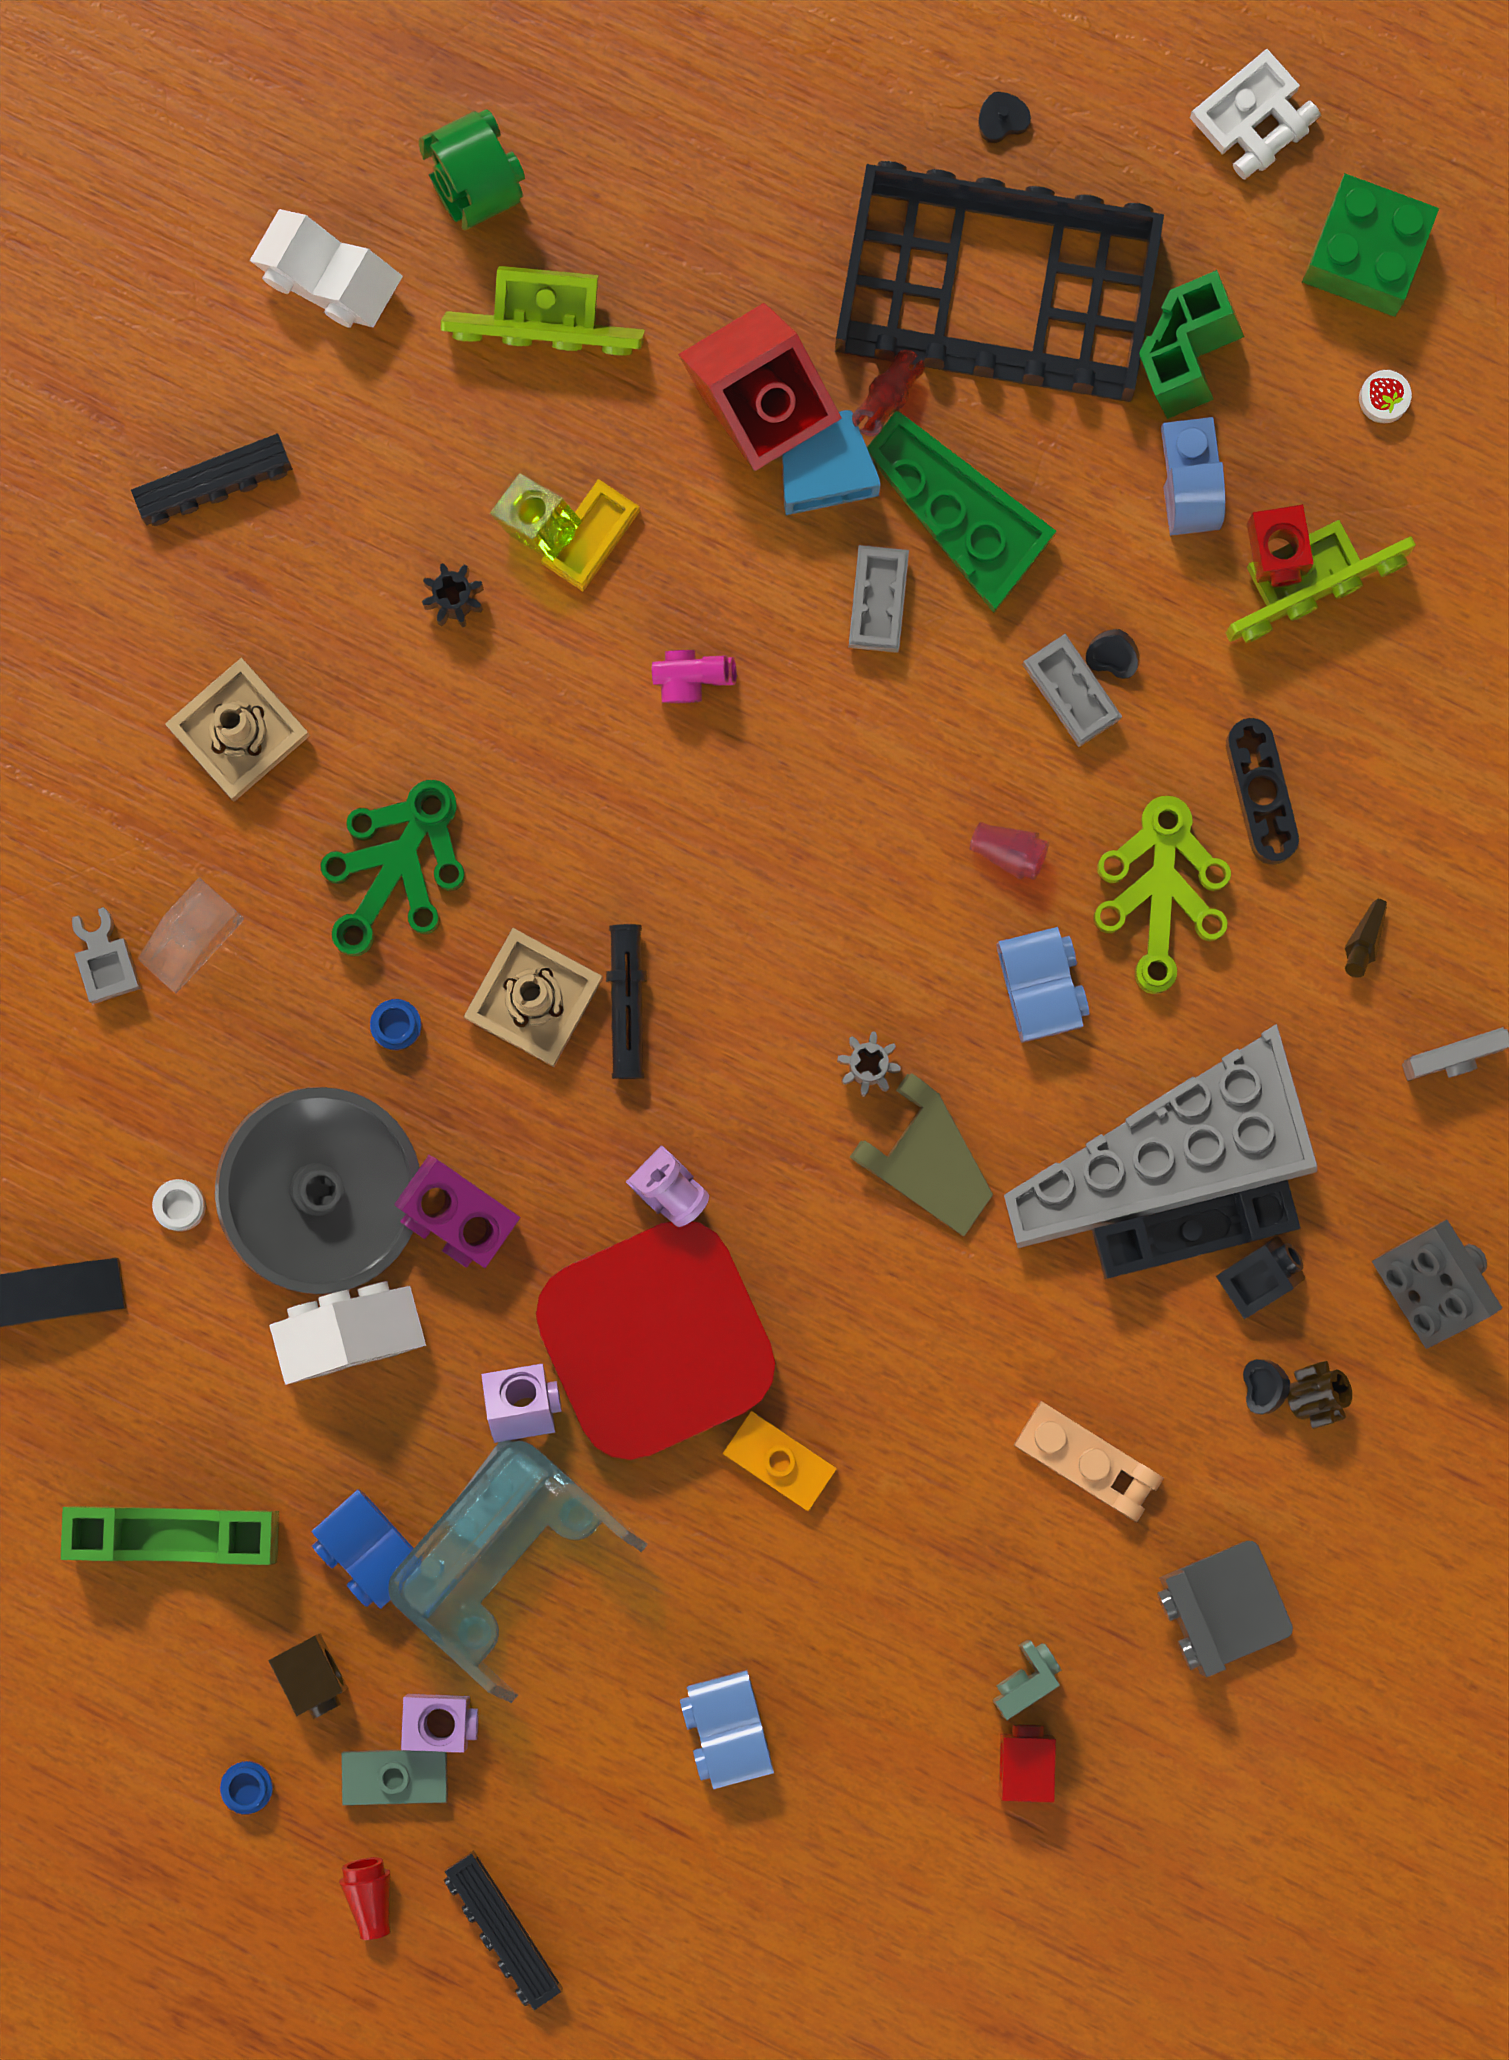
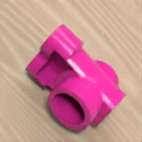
M695 650L665 651V661L652 662L653 685L661 686L662 703L701 702V684H736L737 670L734 657H727L726 655L703 656L702 659H695Z

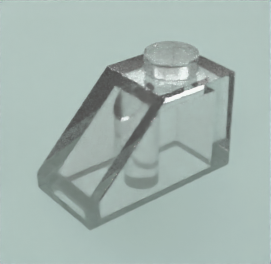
M199 877L163 916L138 960L177 994L243 922L244 918Z

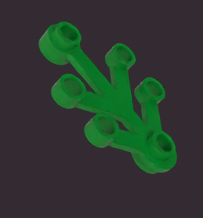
M425 780L416 784L410 790L407 800L374 810L357 808L348 815L346 822L348 831L354 838L362 841L374 837L378 828L409 823L399 840L346 854L333 851L323 857L320 866L321 872L329 882L334 884L346 882L352 873L383 866L355 914L343 915L335 922L332 928V940L343 954L360 956L371 948L374 942L372 925L401 876L410 905L408 922L412 929L419 934H429L438 927L440 922L439 913L430 904L417 850L427 833L429 834L438 863L434 869V878L439 887L447 891H454L460 888L465 881V871L463 866L456 860L447 827L455 817L457 801L453 791L445 783L438 780ZM428 798L439 799L441 801L439 812L433 815L426 814L422 808L425 800ZM359 816H368L372 820L371 828L364 833L356 832L353 828L354 821ZM334 859H341L346 864L345 871L339 876H332L327 870L328 864ZM447 866H454L459 870L458 879L453 883H445L440 878L441 871ZM422 909H427L433 914L431 924L426 927H420L414 921L416 913ZM354 927L360 928L363 931V940L357 945L347 944L345 941L346 932Z

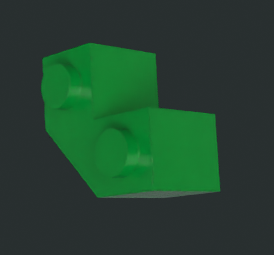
M1217 270L1169 291L1161 307L1163 313L1152 336H1147L1139 352L1155 397L1167 419L1214 400L1198 357L1245 337L1230 297Z

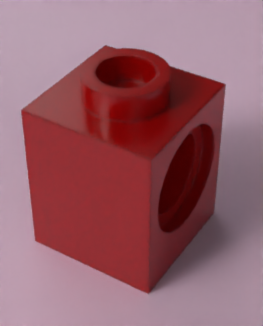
M1303 504L1253 512L1247 522V529L1257 583L1271 581L1272 587H1285L1300 583L1302 576L1307 575L1314 564ZM1276 538L1286 540L1293 548V556L1288 559L1275 557L1269 550L1268 542Z
M1017 1724L1013 1725L1012 1734L1000 1733L999 1797L1002 1801L1054 1803L1056 1739L1053 1735H1044V1726Z

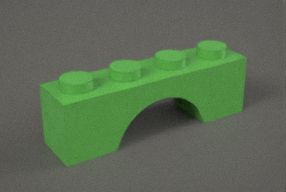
M95 1506L63 1507L60 1560L187 1561L217 1564L271 1565L277 1563L279 1511Z

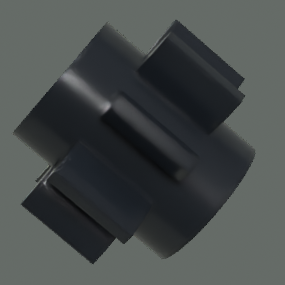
M442 563L440 564L441 575L436 580L431 578H424L423 580L425 587L432 591L433 596L427 597L422 601L424 609L432 610L438 608L437 622L440 626H443L447 619L450 618L458 619L459 624L465 627V616L471 610L479 613L483 610L482 605L473 597L474 594L484 590L482 581L469 583L467 580L469 568L465 564L460 568L459 572L448 571L447 566ZM450 586H455L456 590L460 593L459 598L461 602L451 605L448 598H446V589Z

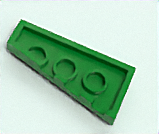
M896 410L867 446L871 459L991 611L995 613L1054 538L1057 531Z

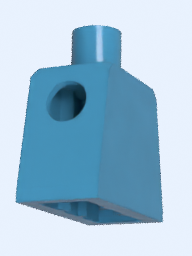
M851 410L840 411L839 414L842 419L782 454L784 509L786 515L879 496L881 485L879 476Z

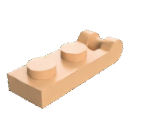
M1040 1401L1014 1443V1446L1135 1522H1138L1145 1510L1141 1505L1151 1489L1157 1491L1164 1480L1158 1473L1134 1460L1042 1401ZM1120 1471L1134 1478L1124 1495L1111 1488Z

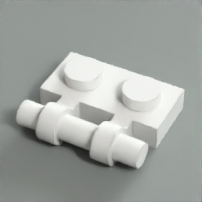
M1266 49L1191 112L1190 119L1222 155L1234 144L1239 143L1244 149L1245 154L1233 164V168L1242 179H1246L1257 169L1263 171L1275 161L1274 155L1289 142L1297 143L1309 133L1308 126L1321 116V113L1311 101L1306 102L1297 111L1287 100L1297 93L1300 85L1272 53ZM1272 114L1278 121L1279 126L1262 139L1254 128Z

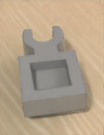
M104 907L98 909L99 916L101 917V926L94 932L86 931L83 919L79 915L72 918V927L75 934L85 941L88 946V950L75 953V957L89 1002L92 1004L141 989L127 941L124 938L112 942L110 940L114 929V920L110 912Z

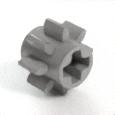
M876 1032L871 1033L868 1043L861 1045L856 1038L850 1037L849 1044L853 1049L852 1055H840L837 1058L838 1063L849 1065L850 1072L842 1079L843 1085L849 1084L853 1080L862 1084L860 1091L861 1096L864 1097L868 1093L869 1085L876 1083L880 1089L885 1092L888 1091L889 1085L884 1078L886 1072L898 1073L901 1069V1066L898 1064L889 1063L888 1056L895 1050L896 1045L893 1043L882 1048L876 1044ZM864 1052L869 1058L877 1054L881 1058L877 1066L878 1075L873 1076L869 1071L860 1074L856 1070L860 1064L859 1054Z

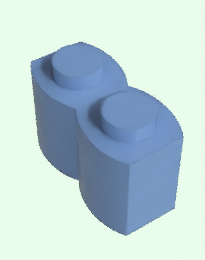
M1055 927L999 941L996 944L1021 1043L1083 1027L1082 1016L1089 1015V1006L1083 986L1074 987L1069 967L1076 966L1077 961L1070 936L1061 938L1059 928Z
M748 1670L687 1686L689 1697L680 1699V1704L687 1730L697 1727L702 1748L693 1750L700 1780L710 1778L713 1789L773 1774L774 1769Z

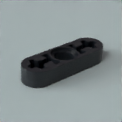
M1256 718L1243 719L1236 723L1226 738V751L1252 852L1260 861L1272 865L1280 864L1289 859L1296 851L1299 843V834L1274 735L1265 722ZM1244 730H1250L1254 738H1262L1263 743L1256 749L1258 765L1268 760L1270 767H1258L1247 774H1243L1242 767H1249L1252 763L1248 749H1239L1237 746V742L1244 736ZM1256 778L1270 780L1276 788L1275 800L1268 805L1256 804L1249 797V783ZM1277 809H1281L1283 816H1275L1273 819L1276 833L1278 835L1286 834L1288 841L1283 843L1280 848L1281 853H1275L1272 846H1263L1261 840L1269 833L1267 821L1263 819L1256 823L1254 815L1265 816Z

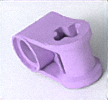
M662 1145L626 1181L658 1214L662 1213L678 1227L693 1221L703 1211L709 1200L708 1192L693 1180L694 1176Z

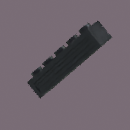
M277 433L133 488L131 492L146 526L149 524L158 526L168 522L170 516L180 512L182 515H187L197 511L201 504L209 501L212 504L222 502L229 497L228 494L235 491L247 492L253 490L258 486L257 483L267 479L276 481L284 478L287 475V471L293 470L282 440Z
M473 1850L445 1870L447 1877L444 1879L446 1886L454 1896L459 1894L465 1905L462 1906L464 1914L471 1923L476 1921L483 1932L479 1935L489 1951L495 1949L501 1959L497 1964L507 1979L512 1976L518 1985L515 1992L523 2005L527 2006L530 2004L533 2010H536L561 1993L562 1985L476 1852Z

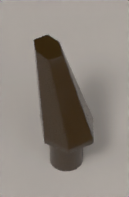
M1378 898L1372 902L1345 945L1348 959L1345 971L1352 977L1359 978L1364 976L1368 964L1376 960L1387 909V902Z

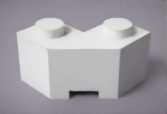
M281 209L278 210L250 259L253 264L265 272L262 279L268 285L285 294H289L292 291L324 308V313L328 317L348 328L353 323L374 327L403 277L370 249L341 243L307 215Z

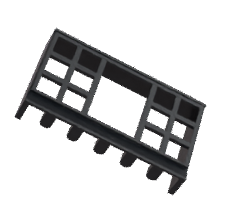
M880 161L877 163V166L866 164L836 334L835 352L1131 402L1139 369V352L1143 345L1164 214L1154 213L1152 207L1140 203H1127L1124 207L1106 205L1103 199L1093 195H1077L1074 199L1055 196V192L1051 189L1040 186H1029L1025 188V191L1006 188L1004 182L993 178H978L976 182L956 179L955 174L945 170L932 169L928 170L926 174L907 171V167L903 164L892 161ZM872 195L909 202L903 235L867 229ZM919 203L956 210L950 243L913 237ZM966 211L1054 226L1033 351L944 336ZM1064 228L1100 234L1095 268L1058 262ZM1110 236L1147 242L1142 276L1105 270ZM864 241L901 247L895 281L859 275ZM911 249L948 255L942 289L905 283ZM1056 273L1093 280L1087 313L1050 307ZM1103 281L1139 287L1134 321L1097 315ZM856 286L893 292L887 326L851 320ZM903 294L940 300L934 334L897 328ZM1048 319L1085 325L1079 359L1043 353ZM1095 327L1132 333L1126 367L1089 361Z

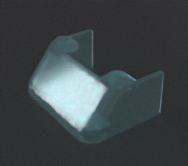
M515 1441L506 1444L495 1454L393 1572L389 1581V1596L393 1604L488 1693L512 1703L518 1694L482 1662L495 1647L499 1637L497 1620L481 1604L483 1599L547 1525L566 1539L581 1540L590 1536L603 1522L617 1536L640 1552L648 1544L593 1494L540 1450L527 1442Z

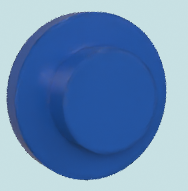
M390 999L381 1003L374 1010L370 1020V1029L374 1039L381 1046L390 1050H402L411 1046L418 1039L422 1027L421 1018L416 1008L409 1002L401 999Z
M243 1761L231 1766L223 1775L220 1784V1793L224 1803L229 1809L239 1814L258 1812L267 1805L273 1792V1782L269 1772L262 1765L252 1761Z

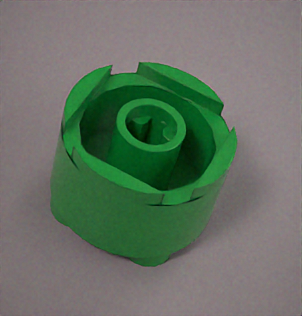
M488 109L479 113L473 111L419 138V149L422 159L425 160L432 156L435 164L433 166L434 172L428 174L432 184L455 222L462 220L463 230H467L519 204L520 198L523 197L519 182L525 179L524 171L518 158L512 151L505 154L497 139L501 136L499 126Z

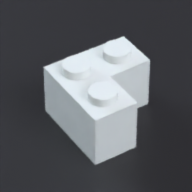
M385 1281L357 1289L359 1294L357 1298L351 1299L349 1290H344L319 1297L320 1307H318L317 1301L288 1308V1319L269 1325L285 1385L324 1376L358 1364L396 1356L426 1346L411 1287L406 1286L389 1290L388 1282Z

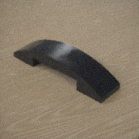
M1288 1180L1091 1230L1104 1278L1109 1279L1301 1229Z
M119 1258L0 1274V1328L126 1309Z

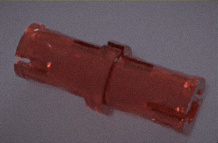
M910 350L899 351L886 372L879 374L871 382L868 390L869 395L852 415L855 427L862 422L866 415L868 416V420L859 430L861 433L867 436L878 435L891 414L899 411L906 404L909 398L908 391L925 370L922 359L917 361L912 370L909 369L911 363L918 356L915 352Z

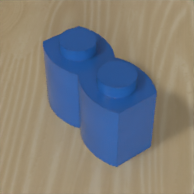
M357 1489L311 1531L318 1539L312 1545V1548L330 1568L333 1569L339 1563L349 1573L352 1579L346 1585L365 1607L374 1602L381 1609L428 1566L421 1555L361 1489Z

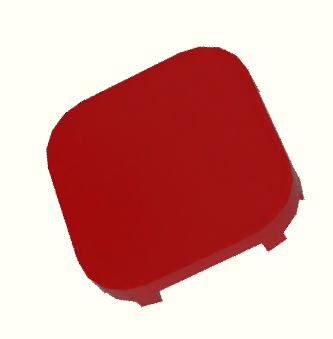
M671 1221L658 1224L564 1267L549 1278L539 1294L536 1320L542 1341L582 1430L596 1448L611 1457L634 1460L660 1452L747 1412L762 1401L772 1385L776 1363L770 1340L728 1248L716 1232L700 1222L691 1221L681 1227L675 1226Z

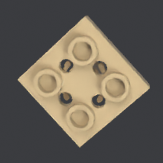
M242 657L165 723L233 802L310 736L308 731ZM258 707L264 710L263 718L261 717V712L258 709ZM252 710H253V713L255 714V716H256V718H257V721L254 719V717H253L252 714H251V711H252ZM221 741L226 745V749L223 753L216 754L213 752L212 747L214 745L216 750H221L219 743ZM251 745V751L256 752L258 746H262L261 753L257 756L250 755L248 748Z
M512 928L466 1011L464 1018L555 1067L603 977ZM543 969H549V970H551V971L553 972V977L550 976V974H549L548 971H546V970L542 971V970H543ZM541 971H542L543 977H545L549 982H547V981L544 980L543 978L539 977V973H540ZM509 979H514V980H516L515 985H514L513 981H511V980L508 981V982H507V990L504 989V985H505V982H506L507 980H509ZM552 1004H554L553 1012L555 1014H557L560 1011L559 1005L561 1004L563 1006V1013L561 1014V1016L553 1017L549 1014V1009L552 1007ZM520 1013L529 1018L528 1024L524 1027H518L514 1023L515 1018L518 1023H524V1018L519 1015Z

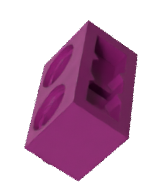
M428 1155L394 1204V1206L406 1213L400 1221L403 1225L424 1239L427 1238L431 1231L447 1242L442 1251L466 1268L472 1260L486 1268L521 1218L431 1155ZM432 1188H442L445 1194V1203L442 1209L434 1214L424 1213L421 1207L423 1195ZM474 1217H483L486 1222L485 1235L477 1242H466L463 1236L465 1224Z

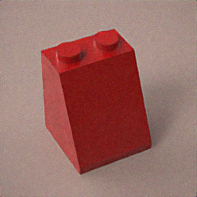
M762 303L678 354L701 397L754 471L842 419L798 334L765 303Z

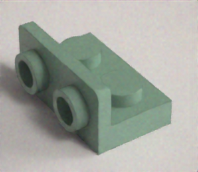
M1026 1640L1018 1645L1035 1672L1028 1676L1021 1669L996 1685L1001 1694L992 1701L1006 1720L1060 1686L1054 1675L1062 1669L1045 1643L1035 1647L1031 1640Z

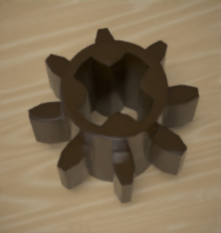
M1328 1361L1294 1371L1297 1381L1290 1384L1287 1397L1289 1406L1297 1418L1301 1420L1310 1418L1313 1429L1346 1418L1343 1408L1349 1407L1352 1402V1388L1347 1376L1342 1371H1330Z

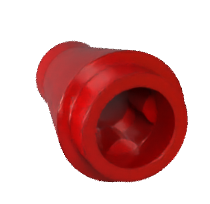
M370 1857L345 1864L342 1867L343 1878L339 1880V1883L358 1926L360 1939L373 1940L390 1934V1870L384 1868L383 1859Z

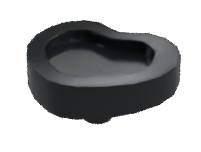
M993 92L984 101L980 110L978 120L979 132L990 143L1000 142L1008 134H1022L1029 128L1031 120L1030 111L1026 104L1018 97L1005 92Z
M1113 629L1097 635L1090 642L1085 660L1092 670L1098 672L1109 671L1116 677L1125 679L1135 674L1140 663V654L1137 645L1126 632L1120 629Z
M1265 1359L1250 1361L1245 1366L1243 1379L1248 1387L1246 1403L1250 1411L1255 1414H1270L1276 1411L1284 1403L1290 1390V1380L1285 1371L1278 1364Z

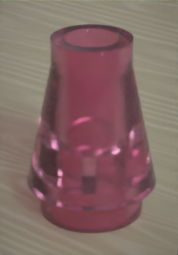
M983 822L977 825L970 843L971 851L984 856L1019 880H1022L1024 876L1033 880L1037 878L1049 847V842L1040 839L1038 832L991 826Z

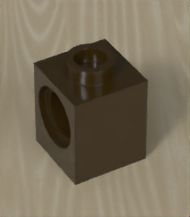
M321 1633L268 1660L296 1716L309 1710L313 1719L341 1705L337 1695L347 1690L348 1687Z

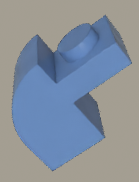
M1213 417L1163 423L1161 433L1167 470V480L1163 488L1170 536L1220 530L1225 518V482L1223 463L1219 462Z

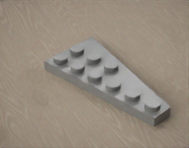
M1277 1024L1261 1033V1037L1241 1050L1237 1048L1223 1057L1222 1062L1196 1078H1189L1126 1118V1122L1104 1136L1100 1134L1086 1143V1147L1061 1163L1056 1162L1006 1193L1004 1197L1017 1248L1317 1172L1316 1159Z

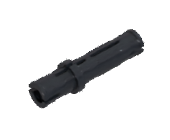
M610 925L611 971H606V982L611 983L612 1079H643L642 982H647V971L641 970L642 925ZM625 954L627 955L628 997L626 996V988H625V980H626ZM626 1007L628 1008L629 1050H627L626 1048Z

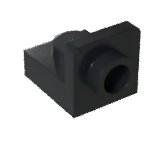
M1278 1235L1216 1276L1244 1319L1293 1290L1305 1279L1302 1271L1304 1265L1300 1255L1291 1244H1284Z

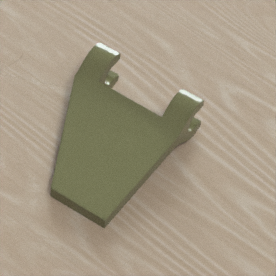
M907 1074L896 1091L921 1107L888 1156L864 1140L859 1142L849 1158L881 1178L957 1233L965 1236L993 1193L940 1094L914 1074Z

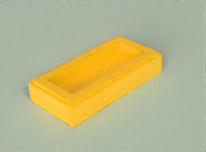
M598 479L542 558V565L584 592L640 512V506Z

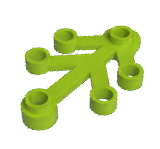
M1161 796L1153 799L1142 813V829L1117 851L1112 850L1103 854L1097 865V871L1101 879L1108 883H1117L1126 876L1129 865L1155 845L1153 867L1114 901H1106L1100 904L1094 913L1096 927L1104 933H1114L1122 927L1126 916L1151 896L1147 955L1140 959L1135 968V980L1138 986L1150 994L1165 992L1173 985L1177 977L1176 964L1168 956L1172 898L1195 923L1196 933L1203 940L1215 941L1226 932L1228 925L1226 916L1217 909H1210L1174 868L1175 848H1177L1199 871V881L1205 889L1210 891L1220 890L1229 882L1231 877L1229 865L1221 859L1213 858L1190 832L1193 823L1191 811L1182 800L1173 796ZM1163 812L1172 813L1177 821L1176 826L1172 829H1164L1158 822V816ZM1115 858L1121 862L1122 872L1119 875L1112 876L1105 871L1104 862L1107 859ZM1210 866L1219 867L1224 875L1223 881L1216 884L1208 881L1205 874L1206 869ZM1107 908L1114 909L1119 915L1118 923L1114 926L1105 925L1100 918L1102 910ZM1213 916L1220 922L1218 933L1209 934L1203 929L1202 921L1205 917ZM1151 963H1161L1165 967L1166 976L1163 980H1153L1149 976L1148 966Z

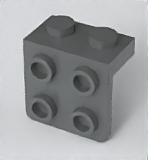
M1244 1541L1159 1577L1164 1590L1157 1592L1161 1606L1169 1622L1177 1619L1185 1637L1178 1641L1184 1660L1190 1670L1198 1668L1199 1673L1205 1677L1226 1670L1224 1664L1288 1638L1292 1634L1293 1626L1261 1550L1253 1541Z

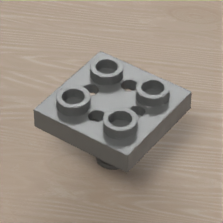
M1447 1219L1385 1252L1372 1261L1426 1349L1491 1317L1502 1309L1499 1301L1482 1276V1273L1487 1269L1485 1254L1475 1245L1468 1244L1464 1246Z

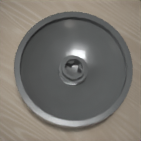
M327 1087L295 1089L275 1096L259 1105L240 1122L231 1134L220 1157L216 1172L215 1202L217 1214L225 1237L234 1252L252 1271L262 1278L278 1286L302 1293L328 1294L344 1291L366 1283L379 1275L399 1256L408 1243L413 1231L400 1222L406 1213L394 1206V1204L420 1167L413 1146L404 1130L387 1111L361 1095L342 1089Z

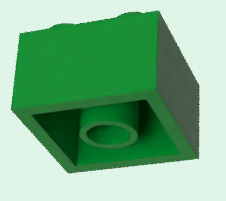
M1344 173L1302 283L1396 317L1406 299L1439 208Z

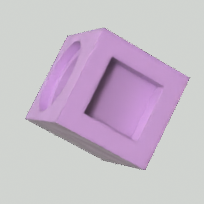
M543 1364L481 1374L487 1420L494 1443L555 1433L553 1413L562 1412L557 1381H547ZM523 1398H532V1399H534V1400H533L529 1405H527V1406H524V1407H516V1406H513V1405L515 1404V1402H517V1401L520 1400V1399H523Z
M407 1694L404 1696L401 1750L465 1752L468 1748V1740H477L478 1709L469 1708L470 1696ZM444 1709L453 1716L455 1728L450 1736L437 1737L430 1732L427 1726V1718L432 1710Z

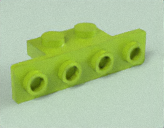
M499 266L497 269L494 315L448 311L445 312L441 319V331L452 332V338L456 340L481 341L483 335L501 336L504 344L513 346L532 345V339L552 341L553 348L566 351L581 350L582 344L602 346V352L611 355L632 354V349H641L645 333L643 329L595 325L599 275Z
M1337 520L1309 534L1314 564L1308 574L1302 576L1300 583L1285 587H1272L1271 581L1257 583L1254 563H1249L1247 569L1266 607L1230 624L1225 633L1229 642L1243 637L1245 643L1252 642L1272 631L1273 628L1270 623L1285 615H1288L1291 621L1297 620L1317 609L1316 600L1333 593L1336 599L1342 598L1363 586L1361 578L1378 571L1380 576L1384 577L1401 569L1408 564L1406 556L1416 546L1412 536L1360 561L1340 520ZM1288 544L1271 553L1279 559H1288L1293 556V548Z

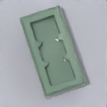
M411 1750L342 1752V1805L443 1803L448 1801L447 1752Z

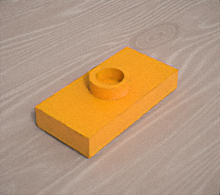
M752 1411L723 1452L726 1457L807 1511L810 1510L837 1469Z

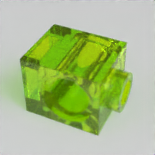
M521 473L518 474L490 512L509 536L552 562L562 548L571 542L576 529L582 522L563 498Z

